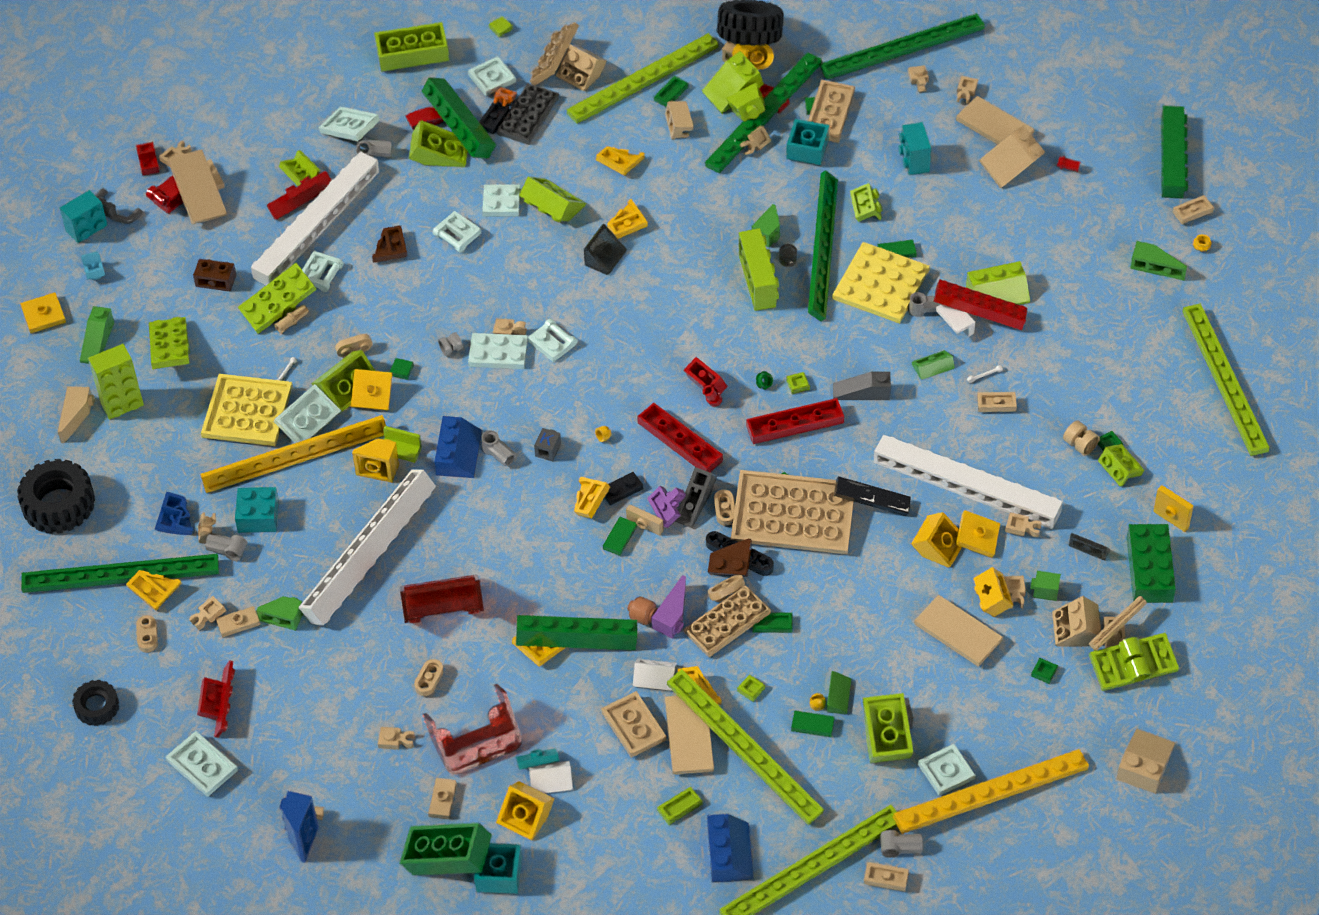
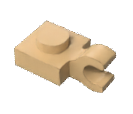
M925 65L908 67L911 85L917 84L918 92H926L925 85L929 77Z
M496 318L493 334L526 335V322L518 321L515 323L513 319Z
M204 512L201 514L198 524L199 543H206L207 536L212 533V525L216 523L215 513L211 517L205 516Z

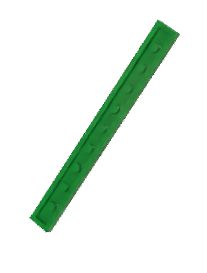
M978 13L820 63V69L826 79L829 80L983 30L985 24Z
M807 52L764 98L765 111L760 113L755 119L750 118L747 121H743L705 161V167L720 174L744 148L740 144L744 141H749L747 136L759 126H764L777 113L788 98L790 99L817 70L820 63H822V58Z
M826 170L820 175L808 313L820 322L826 319L838 188V179Z
M218 554L21 572L22 593L128 583L139 570L149 572L152 575H162L169 579L219 574Z

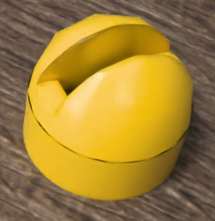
M600 426L595 429L596 437L600 442L608 440L612 435L611 430L607 426Z
M814 693L810 697V707L815 711L823 710L826 705L824 695Z

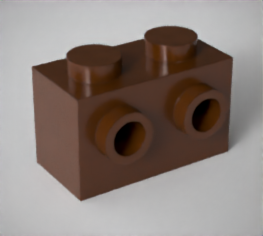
M199 259L193 273L195 287L231 292L237 276L234 263L210 259Z

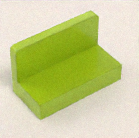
M385 426L383 429L384 440L389 439L396 442L398 459L416 463L422 449L420 435Z

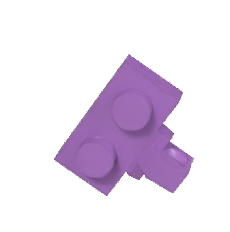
M659 486L647 498L657 517L663 519V527L668 528L681 516L677 507L686 494L683 489L677 487L667 492L665 487Z

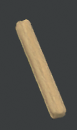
M1141 596L1136 598L1089 642V646L1095 651L1098 650L1146 605V600Z

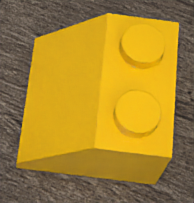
M377 438L353 450L352 455L357 476L393 483L399 467L396 442Z
M944 512L927 515L911 543L922 557L945 567L952 566L962 548L956 545L959 529Z
M518 781L509 785L496 823L527 839L533 840L548 818L555 798Z

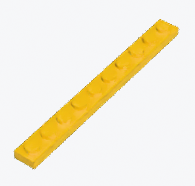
M383 415L201 473L200 476L206 493L384 436L385 419Z
M1077 749L894 813L893 818L900 832L904 834L1088 769L1089 764L1081 750Z

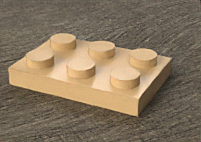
M637 691L601 708V713L630 758L667 740L665 733Z

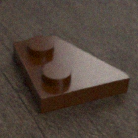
M401 225L383 228L381 238L376 245L375 254L372 255L373 263L408 257Z
M748 538L710 553L708 573L748 577L752 540Z

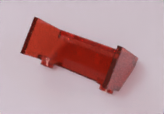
M467 575L400 586L405 623L421 622L420 618H424V616L462 610L468 611V614H477L484 611L478 575Z
M495 684L494 687L500 703L494 705L488 711L490 724L453 739L451 732L446 728L437 729L434 720L427 713L423 714L432 743L445 769L449 773L454 775L460 774L520 748L522 737L507 692L499 684Z

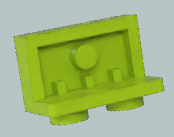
M301 150L296 152L294 159L283 160L279 164V168L297 186L301 185L300 181L307 176L313 178L320 173V169Z

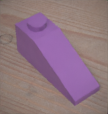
M681 576L651 618L652 629L670 638H673L676 633H680L684 625L686 576Z

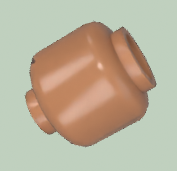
M641 596L635 598L634 601L631 600L627 607L630 619L637 620V623L642 625L652 623L651 618L658 609L654 601Z

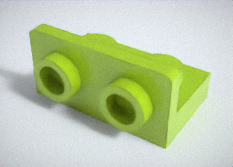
M867 183L850 191L855 218L858 222L874 215L878 220L882 219L881 212L883 208L878 201L880 195L876 188Z
M1122 444L1106 447L1098 459V462L1119 486H1124L1128 478L1142 476L1145 471Z

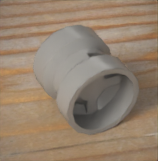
M456 332L450 334L447 338L442 337L438 339L440 349L445 356L450 355L452 351L463 349L461 339Z

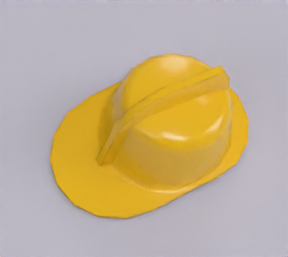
M737 44L732 51V56L741 51L757 70L766 69L774 59L773 50L767 44L764 46Z

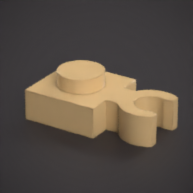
M961 76L957 87L958 103L962 98L966 99V104L970 103V96L975 94L978 79Z
M759 126L747 136L749 141L742 142L740 146H748V151L745 152V155L752 154L754 150H761L772 140L764 126Z
M183 140L180 141L177 145L178 147L174 148L171 146L159 156L160 161L169 166L168 158L190 153L192 151L191 145L185 147V142Z
M1010 512L1005 532L1024 536L1025 532L1033 537H1038L1039 530L1034 528L1041 529L1042 522L1037 520L1030 522L1029 516Z
M1004 576L1012 603L1018 602L1020 603V608H1023V596L1026 593L1024 576Z
M212 596L198 607L200 612L193 614L189 620L192 624L196 623L195 627L201 630L205 626L206 621L212 623L226 612V609Z
M381 727L378 748L399 750V745L413 748V741H407V739L415 738V732L406 731L401 733V728Z

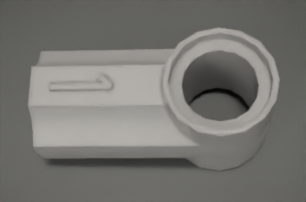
M363 137L357 141L356 152L359 153L361 151L371 156L390 157L392 141ZM365 143L369 146V149L362 150L360 145Z
M915 292L910 296L909 313L919 317L925 312H937L936 307L941 304L933 302L934 296H925L921 292Z
M489 430L482 434V450L485 454L492 455L503 466H509L513 463L516 453L499 439L497 432Z
M211 533L207 536L205 548L209 551L224 554L230 560L239 561L248 542L239 535H233L230 538Z
M887 830L880 835L881 854L884 857L894 858L905 853H922V834H899L897 831Z

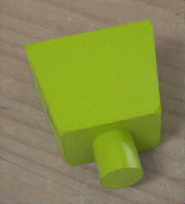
M756 83L726 98L733 113L742 121H747L750 118L755 119L760 113L765 111L764 99Z

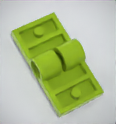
M295 263L238 306V309L259 334L279 318L283 319L286 317L288 312H293L297 304L317 289L298 264Z
M174 317L172 319L149 322L152 370L190 364L186 317Z
M1166 632L1142 639L1137 637L1127 638L1118 645L1089 653L1102 691L1171 674L1179 670Z

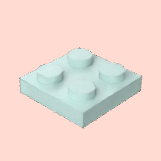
M495 57L468 70V75L485 96L495 93L500 87L505 88L516 83L515 76L499 57Z
M520 184L484 185L483 217L519 216Z
M954 744L918 761V766L938 796L975 779V774Z

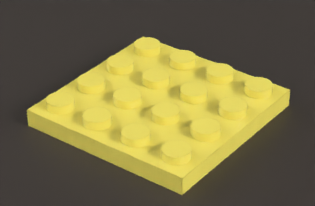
M862 242L832 294V299L900 324L909 308L910 296L918 292L930 270V266Z
M219 374L201 430V437L276 446L280 428L274 423V419L287 408L293 388L292 382Z

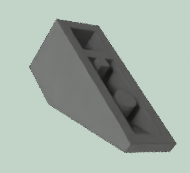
M871 371L833 383V399L890 400V372Z
M694 468L685 491L686 496L681 501L678 509L681 516L674 522L693 528L711 495L717 476L705 470Z

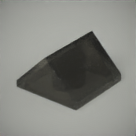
M602 224L584 248V264L589 268L609 275L627 249L605 224Z

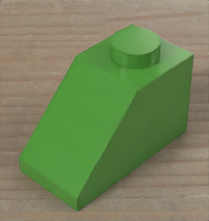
M774 204L751 226V230L760 228L762 235L766 237L767 247L776 243L781 235L777 208Z
M282 596L259 606L256 610L260 622L295 631L303 616V613L298 608L302 601L295 597Z

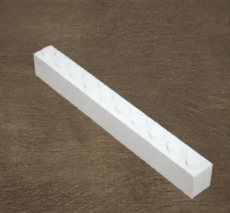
M361 151L356 157H353L351 162L340 171V174L330 181L329 185L319 193L318 197L308 205L304 212L299 214L296 220L286 228L285 232L276 238L269 249H266L263 255L252 264L253 279L267 285L291 267L379 173L378 160Z
M883 435L874 451V463L1009 514L1011 512L1029 516V521L1042 522L1041 526L1053 530L1061 514L1063 501L1058 500L1056 497H1050L1037 490H1031L1018 483L1007 481L999 476L996 477L983 470L953 461L948 457L918 448L913 444L902 442L894 437Z
M411 470L298 607L311 624L324 625L330 620L331 615L341 607L344 599L353 592V588L375 565L378 557L387 550V546L409 523V519L420 509L421 504L431 496V492L436 486L424 470Z

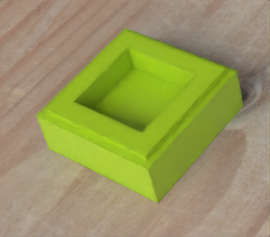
M501 16L489 23V28L498 37H501L513 30V25Z
M804 372L786 376L791 394L810 390V385Z
M749 674L737 687V692L753 702L764 691L765 684Z

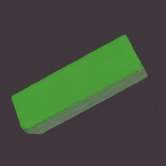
M945 350L911 362L921 379H926L955 368L953 356Z
M835 671L831 672L827 712L847 714L851 678Z

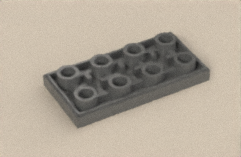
M527 83L497 129V135L529 145L559 99V93Z

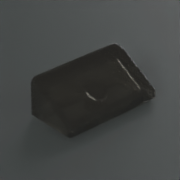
M1074 533L1070 535L1069 547L1106 560L1110 552L1108 547Z

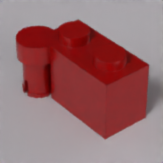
M170 176L157 187L154 185L149 187L146 191V197L154 201V204L167 214L184 203L174 176Z
M695 357L683 371L692 382L702 389L708 404L712 407H717L722 403L721 394L728 386L720 375L699 358Z

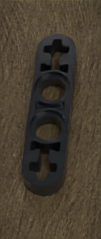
M717 531L709 532L706 535V547L713 552L738 543V541L731 540L730 537ZM751 548L750 555L753 556V559L749 562V570L762 576L770 575L774 570L773 560Z

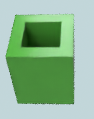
M1037 571L1036 578L1031 580L1030 589L1034 590L1033 598L1057 601L1061 574Z

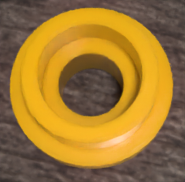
M1205 234L1198 235L1193 241V246L1198 251H1207L1212 245L1209 236Z

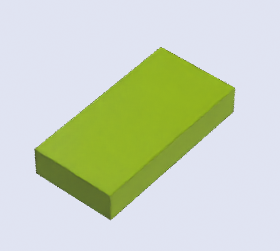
M690 786L659 805L657 811L666 823L671 825L703 805V801Z

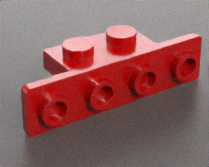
M324 171L313 178L307 176L300 181L301 185L297 187L292 185L285 189L286 193L266 205L274 220L281 218L317 197L329 185L331 178L327 171Z
M231 660L223 669L222 682L204 677L201 684L197 715L216 720L214 734L216 738H219L222 732H226L228 727L226 715H228L231 706L228 700L233 691L231 681L235 675V669H233L234 661Z

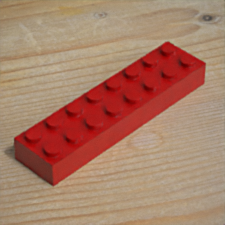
M939 279L933 302L1022 330L1026 322L1027 307Z
M835 398L746 419V427L752 444H757L843 424L844 414L838 399Z
M653 402L637 416L639 425L696 468L711 472L723 462V454L656 403Z

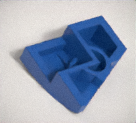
M166 491L155 530L170 534L192 535L194 529L191 527L190 513L186 508L187 502L184 496Z

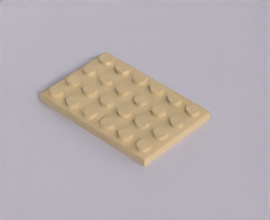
M740 470L731 540L740 542L749 538L752 540V544L848 555L854 502L834 496L836 480Z

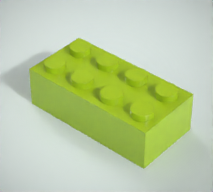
M443 22L374 32L381 72L449 61Z
M760 228L738 232V256L755 311L776 307V300L779 299L777 289L779 288L778 277H774V263H770V250L765 247L767 246L766 237L762 235Z
M124 344L88 358L100 404L109 420L144 406L133 361Z

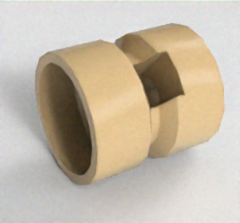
M1076 420L1065 431L1063 440L1069 445L1075 446L1079 453L1086 456L1095 449L1100 437L1092 430H1087V426L1082 422Z

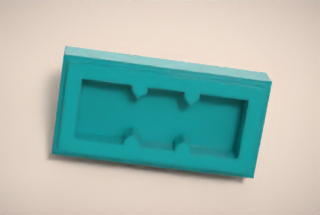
M556 748L544 751L536 749L531 751L530 754L516 757L520 770L559 761Z

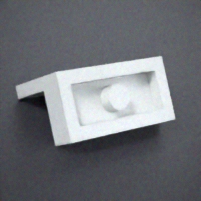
M942 304L936 307V311L955 333L958 334L963 331L968 337L974 334L975 321L967 312Z
M637 658L634 665L633 686L671 691L667 686V681L674 676L677 663Z
M570 761L549 763L529 768L532 788L543 793L573 789Z

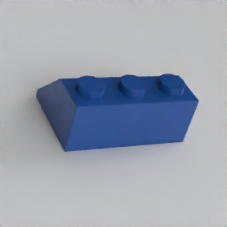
M443 416L434 461L436 475L474 478L482 430L462 417Z
M288 791L286 797L282 798L280 802V810H282L283 814L282 820L285 823V831H287L291 845L301 862L305 863L319 828L312 796Z
M730 814L707 815L712 883L754 880L749 822Z

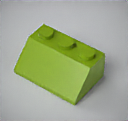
M528 176L519 196L524 198L525 203L537 206L538 211L550 214L552 216L551 219L559 223L561 221H570L586 205V202L547 178Z
M1020 261L967 272L966 287L1018 305L1030 303L1027 278Z
M362 350L352 351L311 384L312 386L315 384L342 413L351 406L355 369L376 370Z

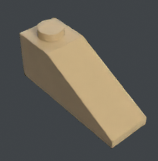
M67 386L58 427L61 443H65L90 414L91 406H94L95 397L91 394L90 387Z

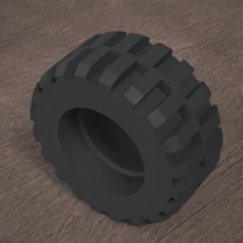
M761 0L726 1L718 8L717 33L720 38L735 44L750 46L771 45L772 43H777L782 37L784 12L778 5Z
M55 459V461L46 460L41 465L38 463L34 466V469H29L25 473L26 477L23 476L19 482L17 497L23 516L30 526L35 527L36 530L41 532L45 530L46 533L53 534V532H57L59 534L65 530L71 531L75 526L79 527L83 524V520H87L91 515L90 512L94 509L95 495L90 477H88L85 469L81 468L77 463L73 464L72 461ZM66 489L72 491L66 499L57 503L41 501L46 494L54 490Z

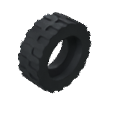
M91 680L90 682H85L74 692V698L72 699L73 707L77 718L82 723L90 726L106 724V722H110L116 716L117 710H119V699L116 690L106 681ZM95 695L103 696L106 699L103 708L91 711L86 707V702L90 697Z

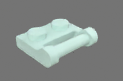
M456 211L450 214L433 230V235L447 241L459 253H462L466 246L481 234V228ZM448 229L449 231L457 235L459 238H461V240H456L451 235L446 233L445 230Z
M313 251L302 271L315 287L323 292H327L332 279L337 271L343 267L344 263L338 258ZM332 265L324 280H320L327 266Z
M551 318L528 337V342L552 362H555L572 349L578 341L574 336L568 335L558 327ZM552 330L555 334L562 338L565 341V343L562 344L548 332Z

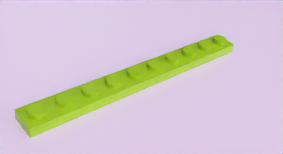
M707 33L569 107L567 114L578 124L719 48V43Z
M1201 303L1183 307L1184 317L1250 456L1269 452L1270 447Z
M682 669L667 681V686L808 826L824 812V809Z
M890 804L719 909L720 915H755L880 838L882 832L898 827L893 818L894 813L897 811Z

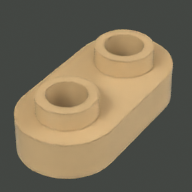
M360 334L339 341L335 345V350L339 357H346L352 351H368L372 347L373 342L370 335Z
M719 490L714 495L716 519L719 524L728 526L733 524L735 511L734 497L728 490Z
M732 576L711 587L708 590L710 600L716 602L726 599V596L742 588L745 585L743 576Z
M150 615L140 617L136 622L137 644L142 652L149 653L158 646L157 624L155 618Z
M427 660L422 666L414 682L415 691L418 695L428 696L434 692L443 675V665L439 660Z

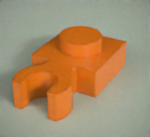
M500 87L495 92L493 103L500 102L503 103L502 106L511 104L516 99L517 92Z

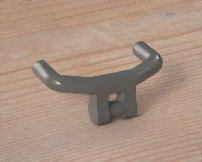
M102 188L95 194L102 202L105 216L116 222L130 224L143 213L140 208H137L129 217L117 215L116 205L106 202V199L103 198L108 193L105 188Z

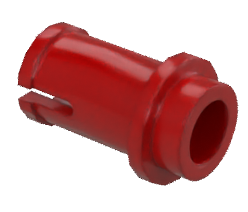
M1066 156L1059 157L1057 167H1060L1061 170L1064 168L1078 172L1081 161L1065 158Z

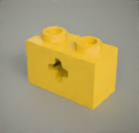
M991 567L973 578L976 585L974 589L981 602L979 604L983 612H987L995 617L1013 607L1003 573Z

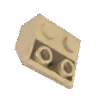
M570 44L556 76L586 91L600 77L607 60L581 46Z
M1084 596L1052 611L1055 645L1058 647L1088 646L1089 642L1101 632L1099 606Z

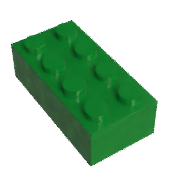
M1129 524L1126 538L1133 601L1141 596L1147 603H1173L1176 587L1169 525Z
M480 823L410 826L399 864L412 875L482 873L492 834Z

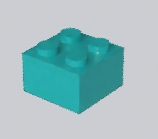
M795 119L786 144V159L821 165L829 141L830 125Z
M924 123L902 125V133H899L901 145H898L899 154L903 155L904 169L907 168L909 175L930 172L931 145Z
M90 190L60 207L65 230L77 243L108 226L102 202Z
M276 487L237 489L235 523L238 533L277 532L279 498Z
M489 844L482 873H475L474 876L476 892L518 894L522 865L520 844Z

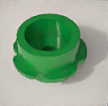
M762 371L757 374L756 385L758 388L765 390L772 386L773 377L770 373Z

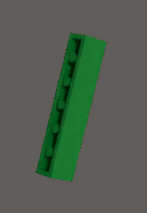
M428 77L421 92L472 158H489L496 146L493 139L445 78Z
M1163 105L1161 198L1183 199L1184 191H1188V181H1185V178L1188 177V167H1185V164L1187 165L1188 154H1185V151L1188 149V140H1185L1188 134V127H1185L1188 114H1184L1183 106Z
M517 615L516 646L636 650L638 636L637 620Z

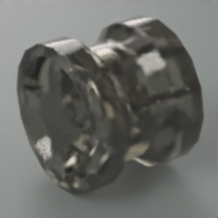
M792 244L782 245L779 249L780 264L784 267L794 266L797 263V248Z

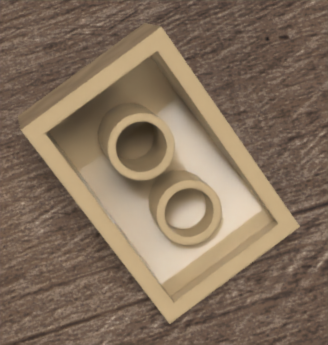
M1022 125L978 161L997 185L1002 188L1041 157L1045 151L1026 127Z
M1136 728L1120 762L1116 780L1156 794L1176 742Z

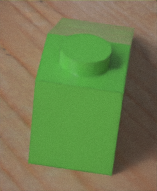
M1136 241L1130 269L1184 281L1187 266L1154 244Z
M93 306L87 321L80 363L89 364V357L104 351L114 325L111 308Z

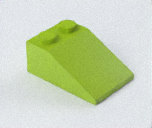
M739 51L722 65L704 87L702 93L723 114L731 108L726 99L727 97L754 83L760 88L764 85V82L757 68Z
M424 121L419 122L412 132L409 152L410 160L431 166H466L468 151L453 132Z
M904 693L864 697L863 708L870 763L910 759L913 754V746Z

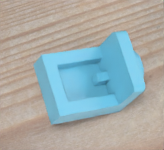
M98 251L81 256L87 280H97L105 276Z

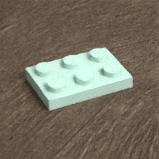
M339 107L319 127V130L322 134L359 141L380 119L378 114Z
M472 333L468 360L469 367L525 369L528 335Z
M314 384L276 417L274 423L294 443L314 437L339 415L341 410Z
M197 731L165 757L170 765L207 797L238 771L235 764Z

